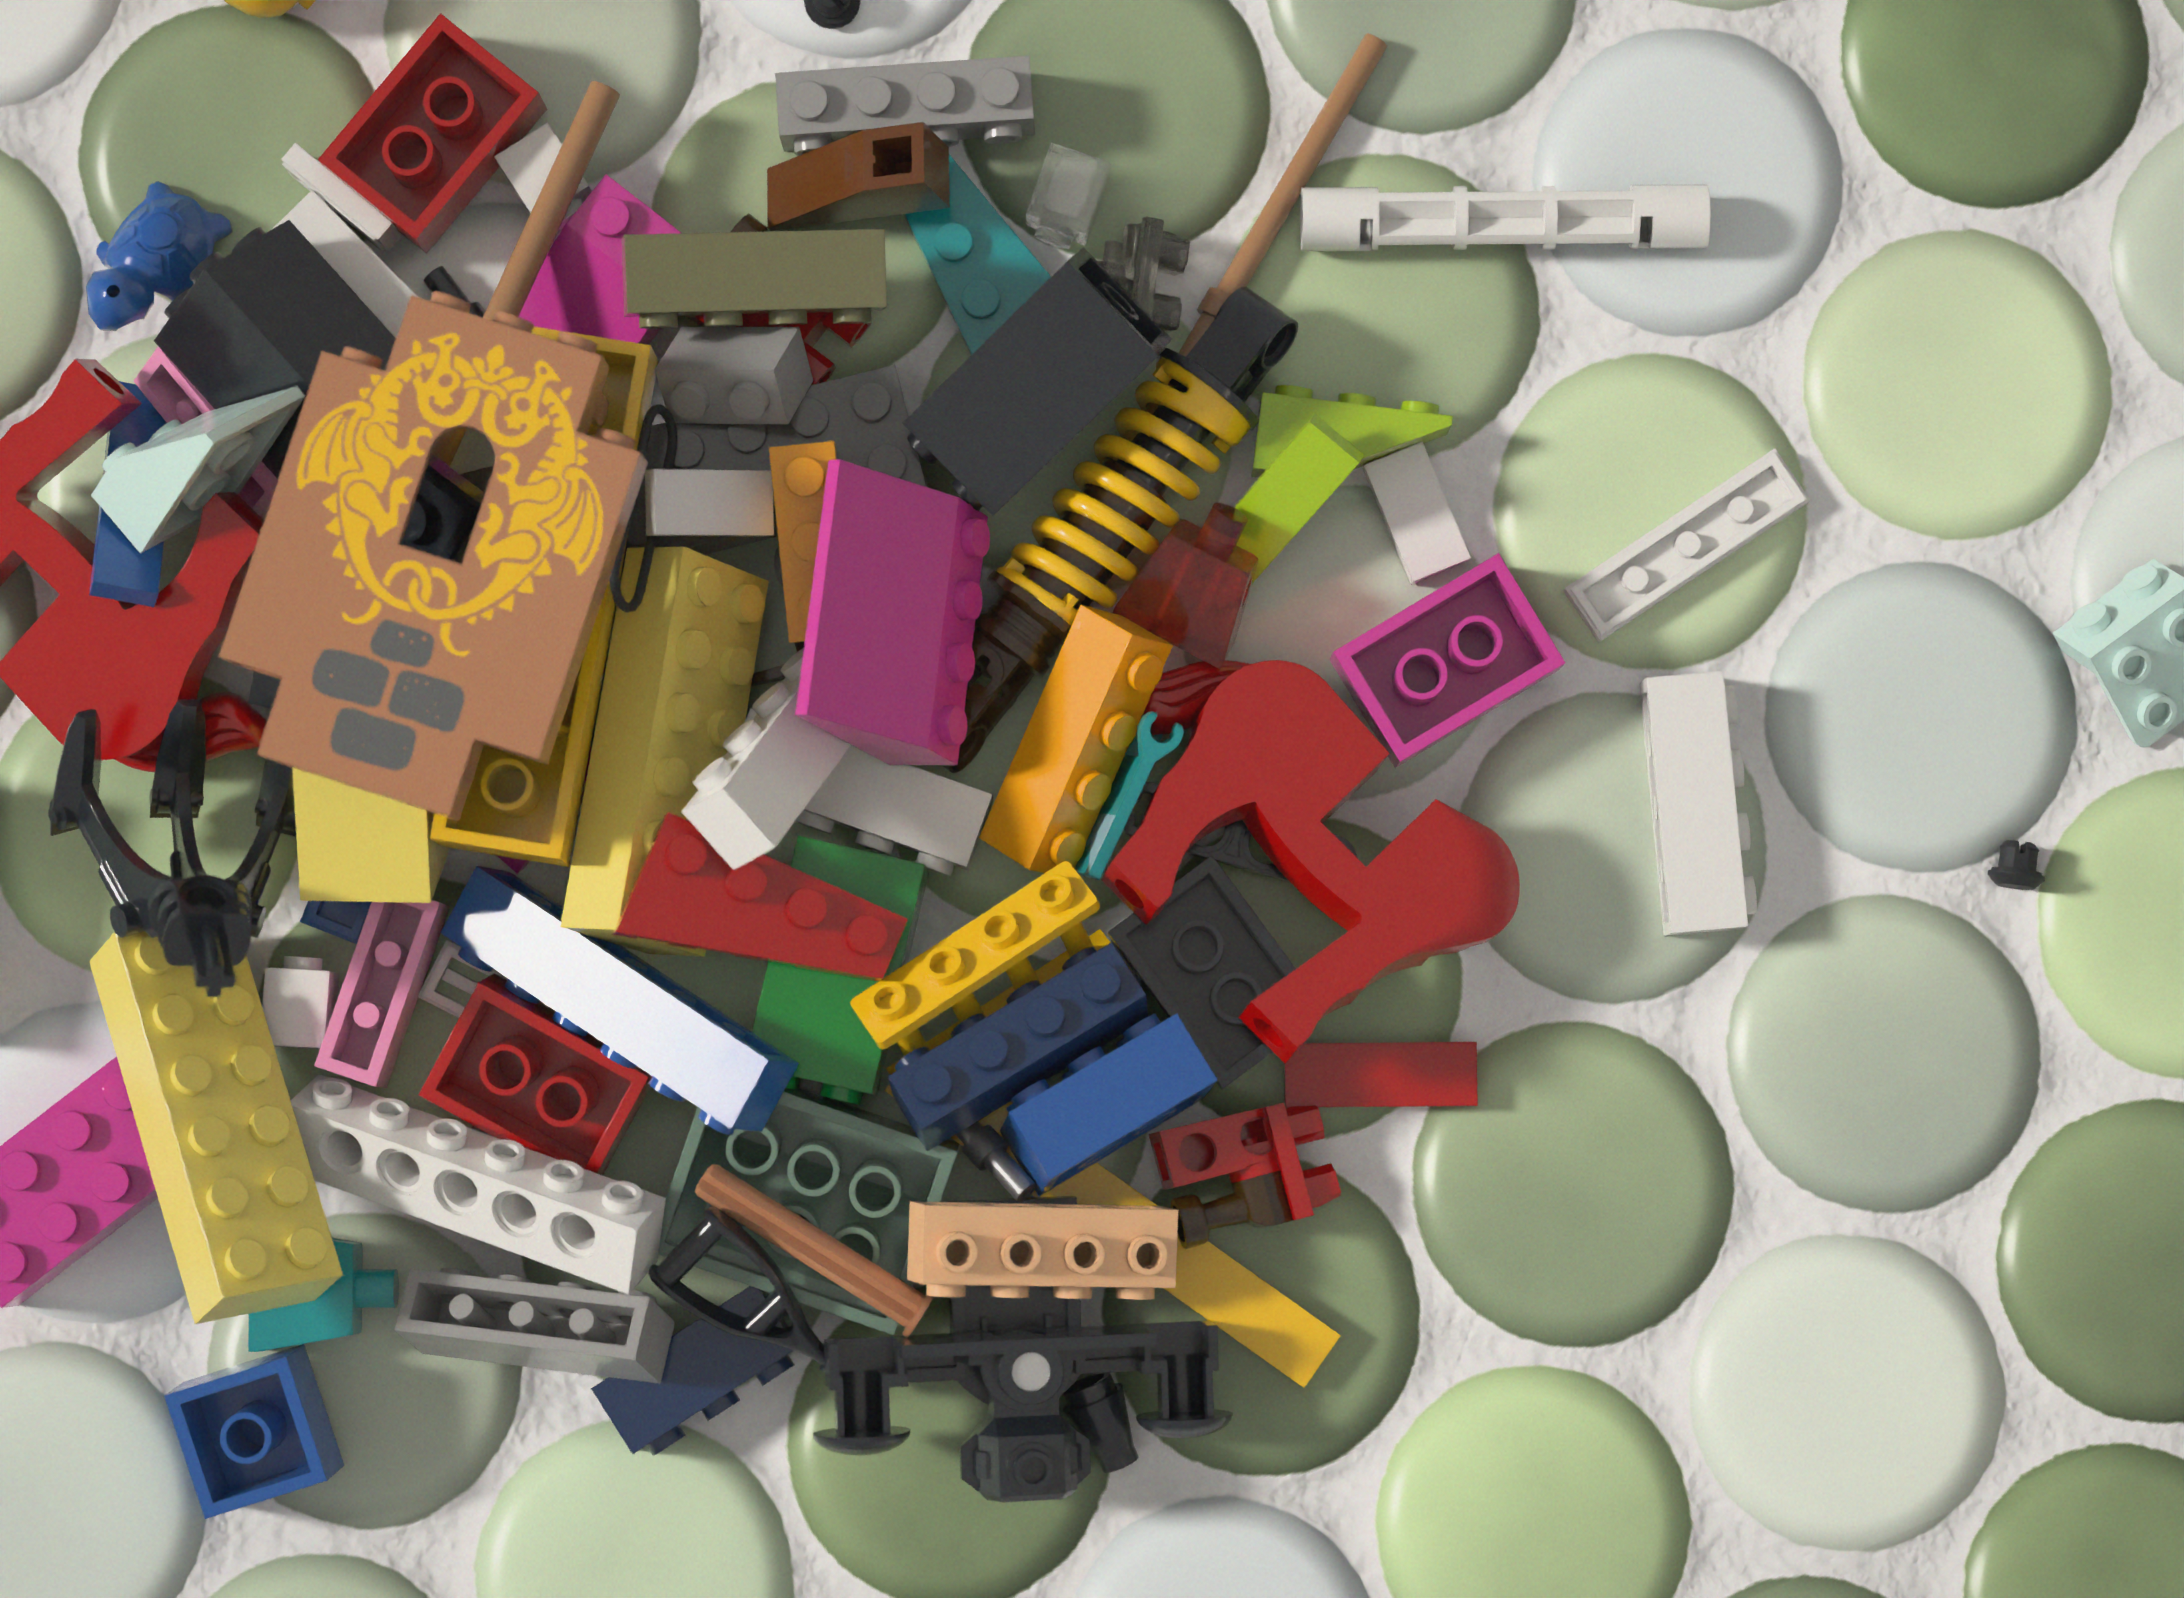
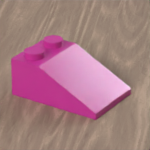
M606 174L569 219L554 241L519 317L533 323L534 327L649 345L661 329L639 328V317H624L621 240L624 235L677 234L681 232Z

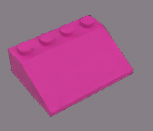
M840 459L828 461L796 707L797 716L888 765H958L960 744L963 743L967 733V717L964 711L967 684L972 678L975 669V657L972 649L975 619L981 613L983 602L980 588L982 561L990 545V532L987 525L988 516L973 509L970 504L959 497Z

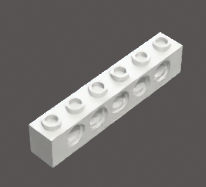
M319 1074L290 1100L315 1181L629 1294L648 1273L651 1265L656 1264L658 1261L666 1198L642 1190L631 1182L617 1181L583 1169L575 1162L549 1157L524 1148L516 1141L499 1139L468 1128L457 1120L443 1119L409 1107L401 1100L384 1098L353 1087L345 1080L339 1078H328Z

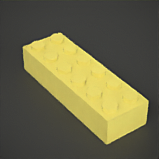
M655 547L645 594L640 606L635 611L628 613L618 607L616 608L561 928L647 954L705 957V949H690L668 945L666 942L613 935V932L665 814L670 812L689 821L682 811L698 791V788L693 784L694 780L707 766L727 754L728 751L723 746V743L732 732L745 723L765 610L768 580L686 547ZM627 548L620 590L623 598L628 603L633 599L645 548Z
M144 931L121 938L114 932L89 963L194 1323L199 1324L315 1301L343 1273L247 955L240 964L233 966L236 979L234 987H222L220 997H207L205 987H196L192 966H171L167 963L158 936L151 938Z

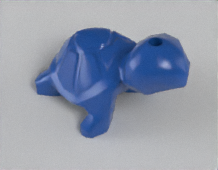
M157 181L149 185L146 199L123 221L110 244L103 241L97 247V256L103 265L109 268L94 271L86 285L88 314L97 327L102 331H117L119 328L136 320L145 319L154 304V292L166 296L173 301L181 293L190 289L194 284L189 278L191 272L205 258L213 254L216 241L223 239L233 232L230 220L222 214L208 212L191 197L174 193L167 184Z

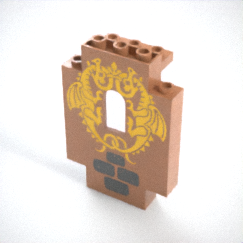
M433 292L430 301L413 295L410 296L386 371L380 369L382 359L357 349L344 347L341 357L324 351L321 352L219 657L231 664L281 679L257 751L258 755L286 766L459 821L484 745L548 765L648 462L641 452L633 450L636 440L604 428H597L595 437L587 435L591 424L602 427L609 405L608 400L602 393V389L610 366L602 355L595 354L598 346L596 343L566 332H559L557 341L532 334L534 324L525 319L503 312H496L494 320L491 321L469 314L470 303L448 294ZM466 427L476 429L486 435L494 449L495 463L463 562L459 564L402 546L401 542L435 443L446 432Z

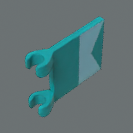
M1150 711L1139 720L1137 739L1134 737L1125 753L1111 785L1110 794L1103 803L1087 839L1084 853L1076 864L1075 870L1079 875L1100 880L1154 763L1173 751L1181 742L1184 733L1181 724L1174 723L1171 727L1170 736L1165 741L1160 742L1163 734L1151 735L1150 733L1151 725L1156 720L1157 713Z

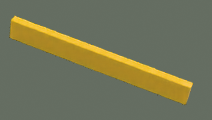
M889 1083L884 1091L893 1097ZM1010 1101L978 1122L982 1126L991 1125L1002 1137L999 1130L1009 1114L1006 1108L1012 1102ZM956 1135L951 1137L960 1145H964ZM1008 1147L1007 1150H1006V1152H1007V1153L1015 1160V1162L1019 1165V1163H1018V1161L1016 1160L1015 1156L1013 1155V1153L1011 1152L1010 1148ZM1098 1163L1040 1196L1077 1197V1204L1158 1206ZM1034 1190L1031 1195L1034 1197H1039L1036 1191ZM1177 1236L1176 1288L1163 1289L1207 1320L1217 1324L1218 1328L1305 1388L1341 1335L1207 1241L1203 1245L1184 1249Z

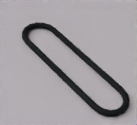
M662 404L653 405L646 412L643 420L637 451L641 452L645 458L654 418L657 414H660L665 421L668 435L667 450L662 469H672L677 448V428L674 417L669 409ZM633 509L609 578L613 600L617 607L626 613L635 611L642 602L657 536H647L633 599L628 603L623 598L620 590L619 574Z

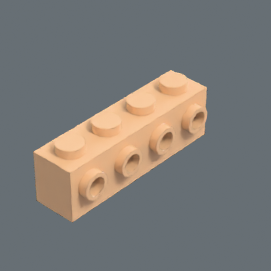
M910 1201L907 1280L927 1285L926 1295L936 1297H965L966 1285H990V1296L1002 1298H1028L1029 1286H1053V1297L1090 1299L1092 1298V1287H1116V1298L1151 1300L1154 1299L1155 1288H1176L1178 1210L1163 1206Z

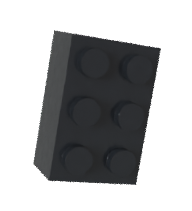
M1211 855L1174 883L1171 897L1162 911L1148 925L1133 913L1108 931V937L1167 1017L1170 1018L1178 1014L1218 1080L1216 1083L1222 1090L1273 1052L1239 1017L1252 1000L1296 968Z

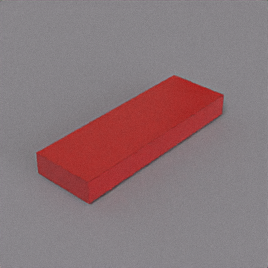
M1477 1042L1304 1043L1284 1063L1285 1108L1315 1105L1318 1108L1478 1106Z

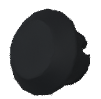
M804 0L808 16L814 23L823 28L836 29L852 22L858 14L860 0Z
M2005 841L1999 846L1998 867H1991V870H1988V876L1997 886L2005 888L2033 890L2045 881L2042 873L2036 871L2039 849L2034 843L2030 842L2023 843L2019 851V841Z

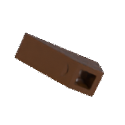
M924 122L861 130L767 168V228L770 231L950 208L949 147Z

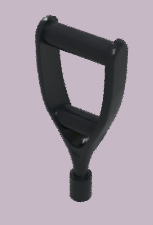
M709 1207L703 1212L705 1218L659 1265L652 1264L649 1268L648 1274L651 1281L661 1291L705 1322L735 1336L760 1340L798 1351L820 1364L819 1369L825 1373L824 1344L809 1326L782 1271L772 1257L750 1234L718 1208ZM723 1236L740 1249L764 1273L775 1288L747 1318L715 1305L680 1282ZM788 1313L792 1325L787 1328L775 1327Z

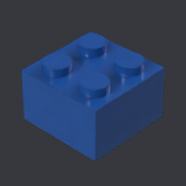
M304 1344L185 1381L164 1395L205 1519L328 1481L345 1466Z

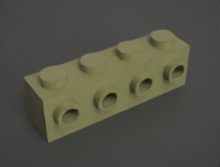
M884 229L624 235L621 240L624 317H639V328L642 329L678 327V316L704 315V327L743 326L742 314H768L769 325L774 326L807 324V313L833 312V324H861L872 322L871 311H882L887 307Z

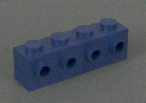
M1112 942L1098 951L1094 947L1079 951L1063 964V972L1043 984L1039 980H1034L1022 985L1007 998L1006 1002L1008 1005L988 1017H985L983 1013H979L965 1019L952 1030L951 1039L931 1051L928 1047L918 1048L898 1061L895 1065L896 1072L888 1076L893 1098L926 1151L931 1150L1009 1103L1015 1095L1042 1079H1049L1067 1068L1071 1062L1096 1047H1102L1122 1035L1123 1032L1148 1017L1146 994Z

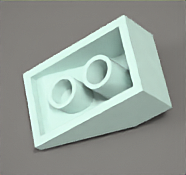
M296 386L205 412L183 424L178 419L172 420L158 429L148 442L138 447L129 442L110 454L102 464L105 474L91 496L141 554L201 522L203 506L215 493L236 492L239 494L305 395Z

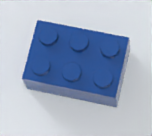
M1156 1014L1148 1016L1122 1033L1124 1038L1116 1043L1117 1049L1105 1055L1100 1046L1096 1047L1067 1066L1069 1070L1061 1076L1063 1081L1050 1088L1046 1080L1042 1079L1019 1092L1011 1099L1013 1103L1006 1108L1009 1114L999 1132L1008 1143V1147L1021 1168L1037 1184L1035 1191L1039 1197L1200 1102L1218 1081L1178 1014L1171 1016L1163 1022H1160Z

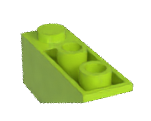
M1277 385L1275 387V394L1262 393L1251 477L1259 478L1314 414L1364 454L1355 469L1417 443L1423 442L1424 444L1447 435L1452 426L1453 416L1439 414V405L1429 402L1402 401L1401 409L1376 406V398L1370 395L1340 393L1337 402L1313 399V390L1306 387Z

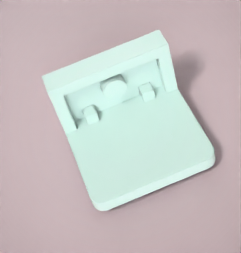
M2152 559L2145 565L2128 572L2121 583L2094 603L2087 604L2078 609L2072 615L2071 620L2053 632L2062 652L2095 674L2130 740L2140 747L2152 745L2184 721V577L2157 560Z

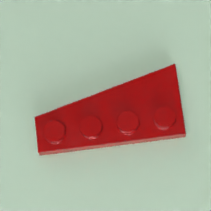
M667 812L613 935L633 939L643 938L666 942L668 945L690 949L700 948L734 954V956L759 961L768 960L791 964L804 969L880 981L884 978L908 919L764 854L733 870L690 821Z

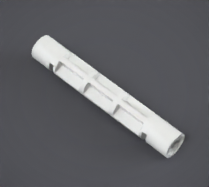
M1707 184L1631 185L1629 191H1556L1555 186H1542L1541 191L1468 192L1466 186H1453L1452 192L1379 193L1378 187H1302L1300 197L1301 251H1378L1379 245L1451 244L1453 250H1466L1467 244H1540L1542 249H1555L1556 244L1629 243L1630 249L1707 248L1710 237L1711 204Z

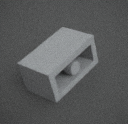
M681 327L655 368L665 407L671 412L675 423L789 424L813 382L799 327Z

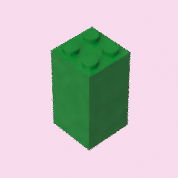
M798 836L791 867L908 919L884 978L908 963L929 875L925 864ZM768 961L752 1033L799 1063L786 1088L799 1089L801 1078L820 1082L822 1087L819 1096L861 1105L863 1093L878 1095L888 1048H879L854 1012L850 1001L879 981Z

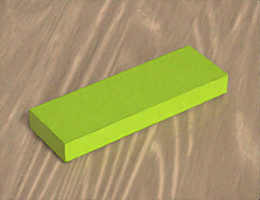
M1314 414L1234 505V508L1245 515L1235 537L1227 531L1215 527L1200 544L1195 555L1209 567H1219L1213 568V570L1224 579L1229 574L1234 573L1237 567L1241 566L1240 563L1244 557L1249 558L1252 568L1248 572L1247 588L1244 587V592H1246L1355 469L1364 454Z

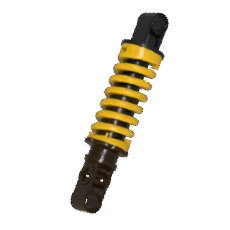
M1241 287L1226 299L1219 309L1215 320L1186 357L1169 348H1165L1157 357L1156 370L1152 375L1160 382L1147 380L1139 384L1135 390V397L1140 409L1125 407L1115 415V427L1121 437L1110 434L1098 437L1094 443V453L1100 464L1083 461L1073 470V478L1080 491L1069 488L1058 490L1052 498V503L1059 518L1042 515L1037 517L1032 523V533L1039 546L1025 542L1015 545L1011 550V557L1004 566L998 567L996 571L993 570L988 576L987 580L998 594V597L995 600V604L989 607L988 613H980L978 618L975 619L972 643L975 669L972 678L967 684L964 709L967 717V733L963 743L960 744L958 765H942L951 773H957L967 767L981 750L987 736L1004 714L1014 705L1016 699L1034 675L1042 678L1050 668L1047 660L1052 658L1055 654L1054 651L1064 644L1080 605L1092 607L1090 605L1095 601L1102 607L1109 609L1116 604L1117 594L1106 585L1111 577L1116 574L1125 581H1133L1138 575V568L1127 557L1135 547L1148 555L1156 552L1159 548L1158 539L1148 532V529L1155 520H1158L1168 528L1176 526L1179 522V513L1169 506L1162 497L1166 490L1171 488L1188 501H1193L1200 495L1199 485L1182 472L1189 460L1208 474H1214L1220 469V459L1202 445L1212 432L1216 435L1211 443L1222 453L1226 454L1231 446L1238 445L1249 430L1253 431L1258 425L1259 419L1245 402L1269 370L1286 355L1292 346L1298 332V322L1249 288ZM981 675L991 679L990 683L985 687L975 683ZM1000 691H1002L1003 694L999 697L998 694Z

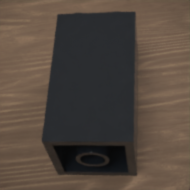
M290 220L267 233L261 227H258L243 237L233 248L231 254L223 257L219 252H215L199 263L189 276L194 282L193 286L181 293L167 306L164 314L169 320L154 339V342L214 409L296 386L305 395L304 399L261 460L277 479H279L321 352L324 351L341 357L344 347L357 349L382 359L380 369L386 371L396 341L392 333Z
M1083 247L903 422L911 432L907 439L914 450L927 462L935 464L939 460L956 478L952 483L953 488L965 502L977 511L984 507L994 516L1161 354L1172 338Z

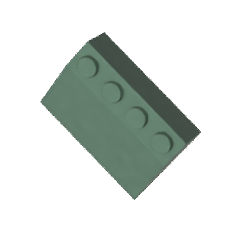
M785 1088L762 1132L735 1130L733 1135L721 1133L698 1118L701 1109L697 1107L665 1200L659 1255L667 1257L705 1218L704 1210L714 1207L699 1198L695 1193V1189L707 1168L712 1164H717L909 1286L912 1285L913 1281L907 1280L910 1201H941L958 1152L959 1143L947 1139L931 1150L926 1151L911 1126L824 1096H819V1094L801 1088H794V1090ZM731 1218L750 1234L772 1257L782 1271L799 1303L892 1335L895 1334L898 1325L896 1321ZM724 1236L694 1266L769 1293L775 1289L764 1273Z

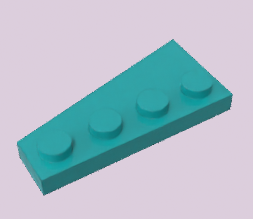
M949 154L950 208L907 213L904 216L972 355L1051 276Z

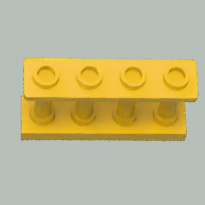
M1068 861L1061 862L855 996L850 1001V1005L880 1049H887L897 1042L904 1056L921 1047H928L931 1051L951 1039L952 1030L965 1019L979 1013H983L985 1017H988L1008 1005L1006 1002L1007 998L1022 985L1034 980H1039L1043 984L1063 972V964L1079 951L1089 947H1094L1098 951L1110 944L1111 942L1101 929L1088 936L1082 923L1083 920L1100 909V904L1071 863ZM1060 936L1067 951L1034 971L1028 956ZM1006 971L1013 986L980 1007L973 992ZM951 1007L958 1022L926 1042L919 1027ZM898 1061L886 1068L889 1075L896 1072L895 1065Z

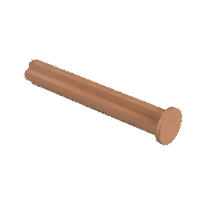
M712 1164L707 1168L696 1186L695 1193L699 1198L718 1208L737 1222L904 1326L905 1329L902 1334L907 1338L934 1298V1296L920 1293L717 1164Z

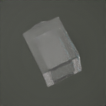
M1051 142L1026 212L1027 226L1036 229L1034 236L1047 244L1065 249H1070L1072 241L1086 246L1111 176V162Z

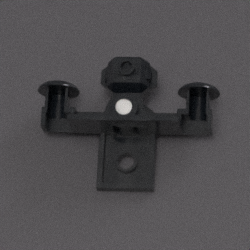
M1030 1197L1021 1202H1017L1014 1198L946 1202L1077 1204V1197ZM966 1285L965 1297H949L950 1333L910 1335L908 1338L904 1335L824 1339L825 1385L829 1390H834L836 1428L816 1431L813 1433V1437L823 1448L845 1455H873L892 1450L908 1439L911 1429L890 1426L889 1387H907L909 1383L956 1380L975 1398L988 1404V1413L973 1429V1434L959 1445L960 1478L990 1501L1056 1500L1071 1496L1078 1489V1484L1091 1473L1090 1440L1059 1415L1060 1396L1075 1383L1081 1374L1138 1371L1141 1374H1157L1158 1411L1139 1414L1136 1416V1420L1143 1429L1159 1436L1195 1438L1209 1435L1224 1428L1231 1421L1233 1413L1214 1409L1213 1371H1219L1218 1326L1209 1320L1081 1326V1299L1053 1297V1286H1029L1028 1298H1002L990 1296V1285Z

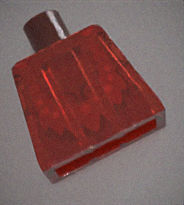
M1214 503L1202 528L1188 520L1179 519V522H1176L1157 550L1129 585L1112 613L1122 615L1168 643L1220 669L1235 643L1259 560L1254 554L1236 545L1248 522V518L1232 506L1224 503Z

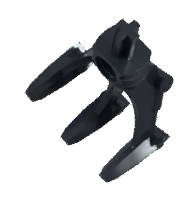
M178 700L169 713L157 755L153 785L149 796L150 818H171L174 852L170 855L171 876H168L150 866L130 847L104 809L98 797L101 772V722L95 709L78 712L68 727L57 770L54 795L48 810V816L51 821L50 835L54 836L80 829L100 866L98 874L116 905L110 910V922L114 932L119 937L123 938L144 931L151 938L158 936L168 964L171 966H192L196 987H205L207 997H220L222 987H234L236 979L233 966L243 961L248 952L251 937L257 938L261 932L266 907L258 904L271 873L269 863L280 834L283 833L296 837L292 767L266 759L259 797L255 806V813H257L256 826L260 828L246 857L236 872L225 880L207 875L199 857L193 825V818H198L200 806H203L204 800L203 785L206 764L205 713L199 700Z

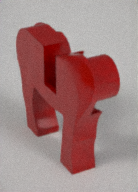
M74 359L62 373L55 390L48 400L32 415L12 425L0 439V586L25 560L60 594L0 661V678L63 746L68 727L76 713L95 709L101 722V760L114 759L134 769L155 772L157 755L169 713L180 699L197 700L206 668L215 650L226 636L265 520L236 492L215 493L203 506L197 538L186 563L176 577L159 592L154 607L89 595L95 544L63 516L41 502L37 495L42 487L142 403L96 359ZM219 692L199 700L205 713L206 763L233 752L259 748L268 721L245 698L233 692Z
M1208 660L1162 673L1143 715L1150 711L1157 713V718L1151 725L1150 733L1151 735L1170 734L1173 724L1179 723L1182 725L1183 730L1192 727L1191 736L1183 756L1162 778L1153 793L1138 830L1110 863L1101 880L1148 925L1162 911L1171 897L1177 870L1185 853L1209 833L1243 820L1259 846L1287 880L1313 905L1348 931L1252 1000L1239 1017L1284 1063L1302 1047L1311 1036L1316 1024L1323 1017L1340 1007L1351 1004L1373 982L1403 969L1422 966L1429 957L1440 954H1453L1471 946L1483 944L1498 935L1511 921L1519 901L1520 880L1518 868L1510 849L1492 829L1435 799L1367 866L1323 824L1377 772L1390 753L1328 683L1314 671L1300 664L1283 660H1267L1253 664L1229 660Z

